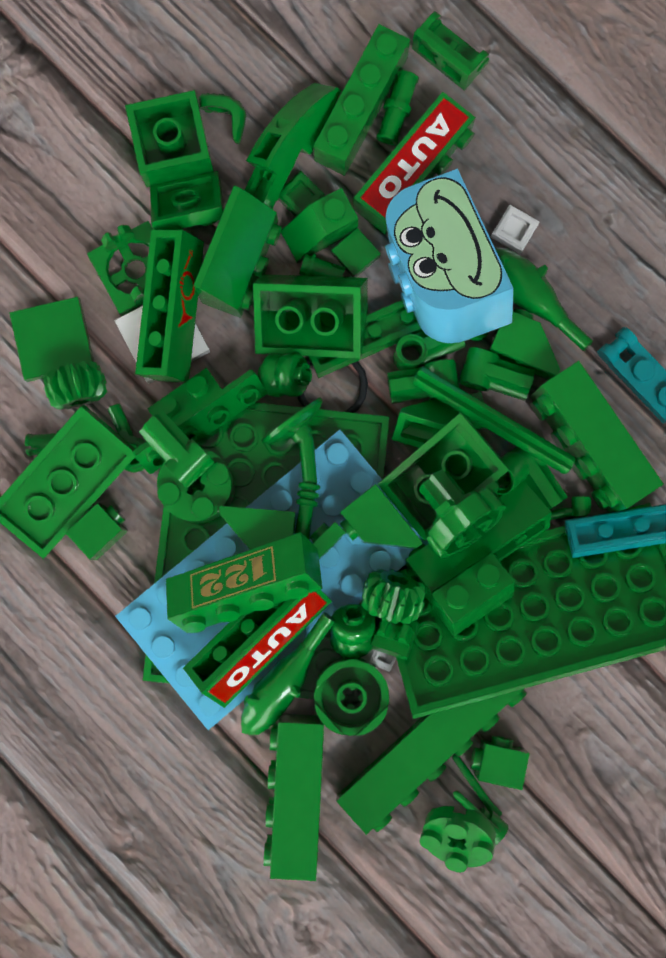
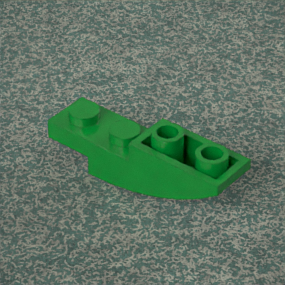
M313 83L288 101L274 116L255 143L246 160L255 167L245 188L246 192L273 209L299 153L311 155L314 144L341 93L339 88Z

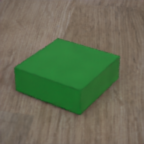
M300 171L282 188L278 200L296 217L308 205L321 199L325 194Z
M359 228L355 229L331 250V254L342 266L346 267L345 270L352 277L360 275L381 255Z

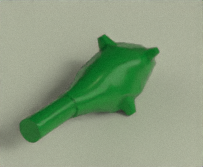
M495 247L514 288L513 302L523 310L541 317L556 328L558 327L582 351H585L592 344L593 340L568 318V314L559 302L553 287L545 277L548 267L543 265L538 268L528 259L508 248Z
M323 612L303 642L289 655L278 661L262 679L255 683L252 693L244 699V709L241 715L242 733L246 735H259L281 718L295 697H300V689L305 682L307 669L315 650L335 623V619L332 616Z

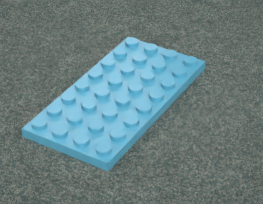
M338 430L315 450L317 484L320 485V490L316 491L319 494V498L315 499L318 502V506L313 509L310 536L324 522L329 527L334 522L340 526L339 523L344 520L340 512L375 484L378 486V483L382 481L381 477L341 430ZM301 462L246 508L295 512L297 523L299 505L296 504V499L300 498L297 495V491L301 490L298 487V484L302 482ZM383 492V494L387 497V499L391 502V504L395 507V509L399 512V514L403 517V519L407 522V524L411 527V529L415 532V534L419 537L423 544H429L427 540L424 541L422 539V537L417 533V531L412 527V525L397 509L393 502ZM225 524L115 617L206 729L209 730L243 702L245 697L252 693L255 683L262 679L278 661L289 655L303 642L323 612L332 616L334 611L341 606L359 604L362 601L364 582L367 580L369 573L375 572L378 569L386 571L393 569L397 572L406 564V558L409 557L413 549L363 543L359 537L352 541L345 534L319 559L323 587L321 590L332 602L225 708L202 694L183 667L229 622H220L208 626L205 630L198 633H186L167 619L166 579L248 551L249 548L228 524Z

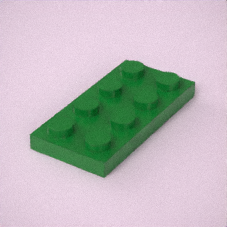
M83 404L0 497V523L44 559L66 535L65 533L85 514L135 458L133 455L135 448Z

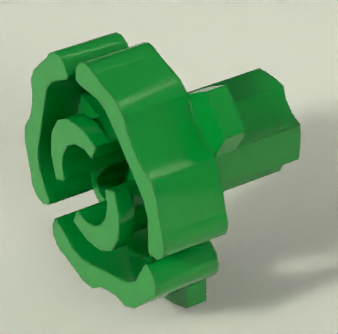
M442 469L432 474L429 479L422 483L419 491L438 515L433 522L432 529L428 532L429 537L426 540L440 558H448L476 543L482 537L477 531L478 528L486 533L503 517L502 514L506 509V505L496 494L499 490V485L495 481L486 485L480 491L475 490L465 494L450 474Z

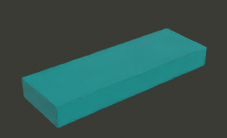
M666 504L565 520L564 526L572 558L666 543Z

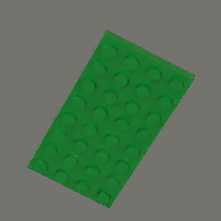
M646 503L625 510L650 507L651 503ZM565 526L544 531L500 561L515 580L513 597L454 637L433 611L432 605L425 597L423 611L420 613L418 620H414L419 622V628L408 659L404 660L396 657L412 717L415 719L666 650V543L572 558ZM407 569L397 571L399 573L405 572V575H408Z

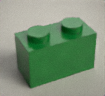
M490 553L431 593L432 609L454 637L513 597L515 580L495 555Z

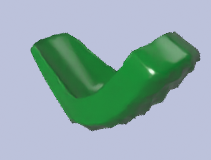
M202 93L199 96L200 109L206 113L215 112L231 115L233 140L236 144H240L247 117L246 110L240 101L224 94Z

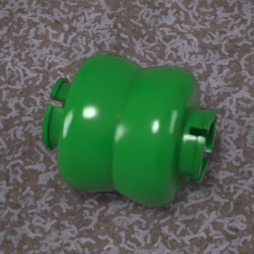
M271 353L264 358L261 367H259L258 378L265 387L267 394L271 397L285 395L298 397L306 391L311 382L312 370H309L310 365L299 353H287L284 355Z
M347 604L335 610L332 615L335 623L331 627L330 645L334 651L346 658L366 656L373 649L371 643L376 629L375 616H371L368 610H365L362 605Z

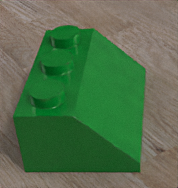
M235 185L194 283V288L202 304L241 318L244 309L249 311L253 305V283L257 277L260 278L265 274L269 263V258L265 256L269 246L277 244L282 226L278 225L276 211Z
M263 274L253 283L255 354L277 353L284 355L287 353H299L302 356L358 359L362 357L368 310V278Z

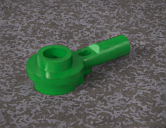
M121 404L112 405L107 409L117 433L136 449L146 442L133 435ZM134 458L125 470L136 473L143 471L144 468Z

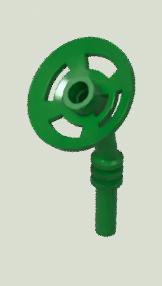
M321 397L298 411L261 440L263 444L275 443L290 437L295 443L299 441L302 482L298 484L301 490L297 491V495L300 498L296 499L299 510L295 534L301 532L308 540L313 509L318 506V502L315 499L319 498V494L316 491L320 490V485L317 484L314 437L310 433L313 430L309 423L322 405L323 400Z

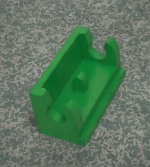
M434 11L420 28L414 32L412 49L465 91L488 64L489 53L485 50L480 53L443 25L439 19L441 15Z

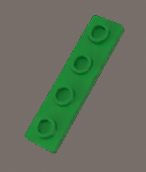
M206 367L147 409L152 416L163 410L190 440L193 438L198 443L237 414L256 403L267 394V391L253 370L247 371L221 389ZM147 442L133 451L134 457L149 474H153L160 469L165 462Z

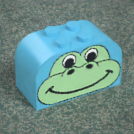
M452 170L400 191L391 200L386 211L389 244L385 245L390 260L388 267L395 284L400 283L403 291L400 294L407 313L413 311L423 332L430 338L443 343L463 342L511 324L514 288L459 170Z

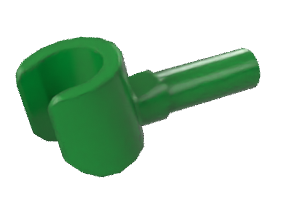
M571 497V508L551 511V520L563 517H586L591 512V498Z

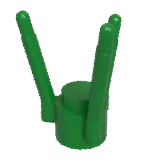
M454 754L452 756L453 761L487 809L484 807L476 808L459 791H454L453 796L466 810L469 809L479 813L493 825L496 832L495 844L497 845L507 834L509 825L500 818L502 812L492 803L466 764H464L460 757Z

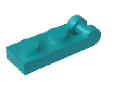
M622 327L615 334L616 339L610 344L605 343L597 350V353L608 367L664 424L666 423V370L638 342L636 335L630 329ZM625 349L632 356L626 363L619 355Z

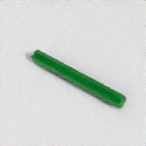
M422 367L413 379L414 386L456 411L462 412L466 417L560 473L567 474L575 463L574 456L428 369Z

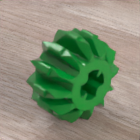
M81 361L79 363H70L66 366H59L58 369L50 370L43 378L46 398L49 399L52 407L59 410L65 408L69 410L74 407H81L83 404H91L94 401L100 400L107 393L105 375L102 373L100 365L93 361Z
M378 569L375 572L369 573L367 580L364 582L362 607L368 610L371 616H378L382 618V621L387 620L394 624L398 622L410 624L412 621L418 620L425 604V586L418 582L416 577L405 575V572H396L393 569L389 571Z

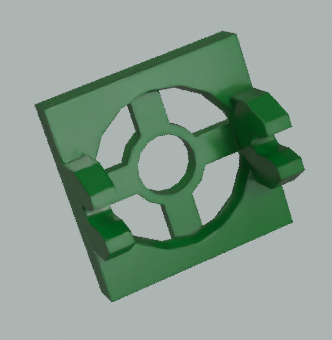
M149 221L133 229L129 225L118 226L117 235L112 236L109 232L105 233L101 239L103 245L87 253L121 316L143 305L148 256L143 258L133 255L128 244L139 243L149 247L151 230H153ZM119 250L124 259L121 271L110 276V260L114 253ZM135 260L141 261L145 265V273L138 279H132L126 274V267ZM126 281L138 284V286L132 289L130 294L121 291L117 286Z

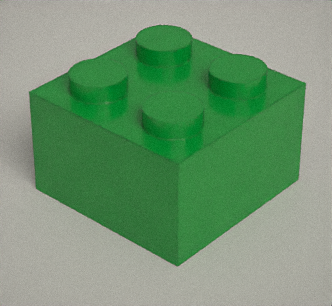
M195 90L125 105L139 173L146 187L214 172Z

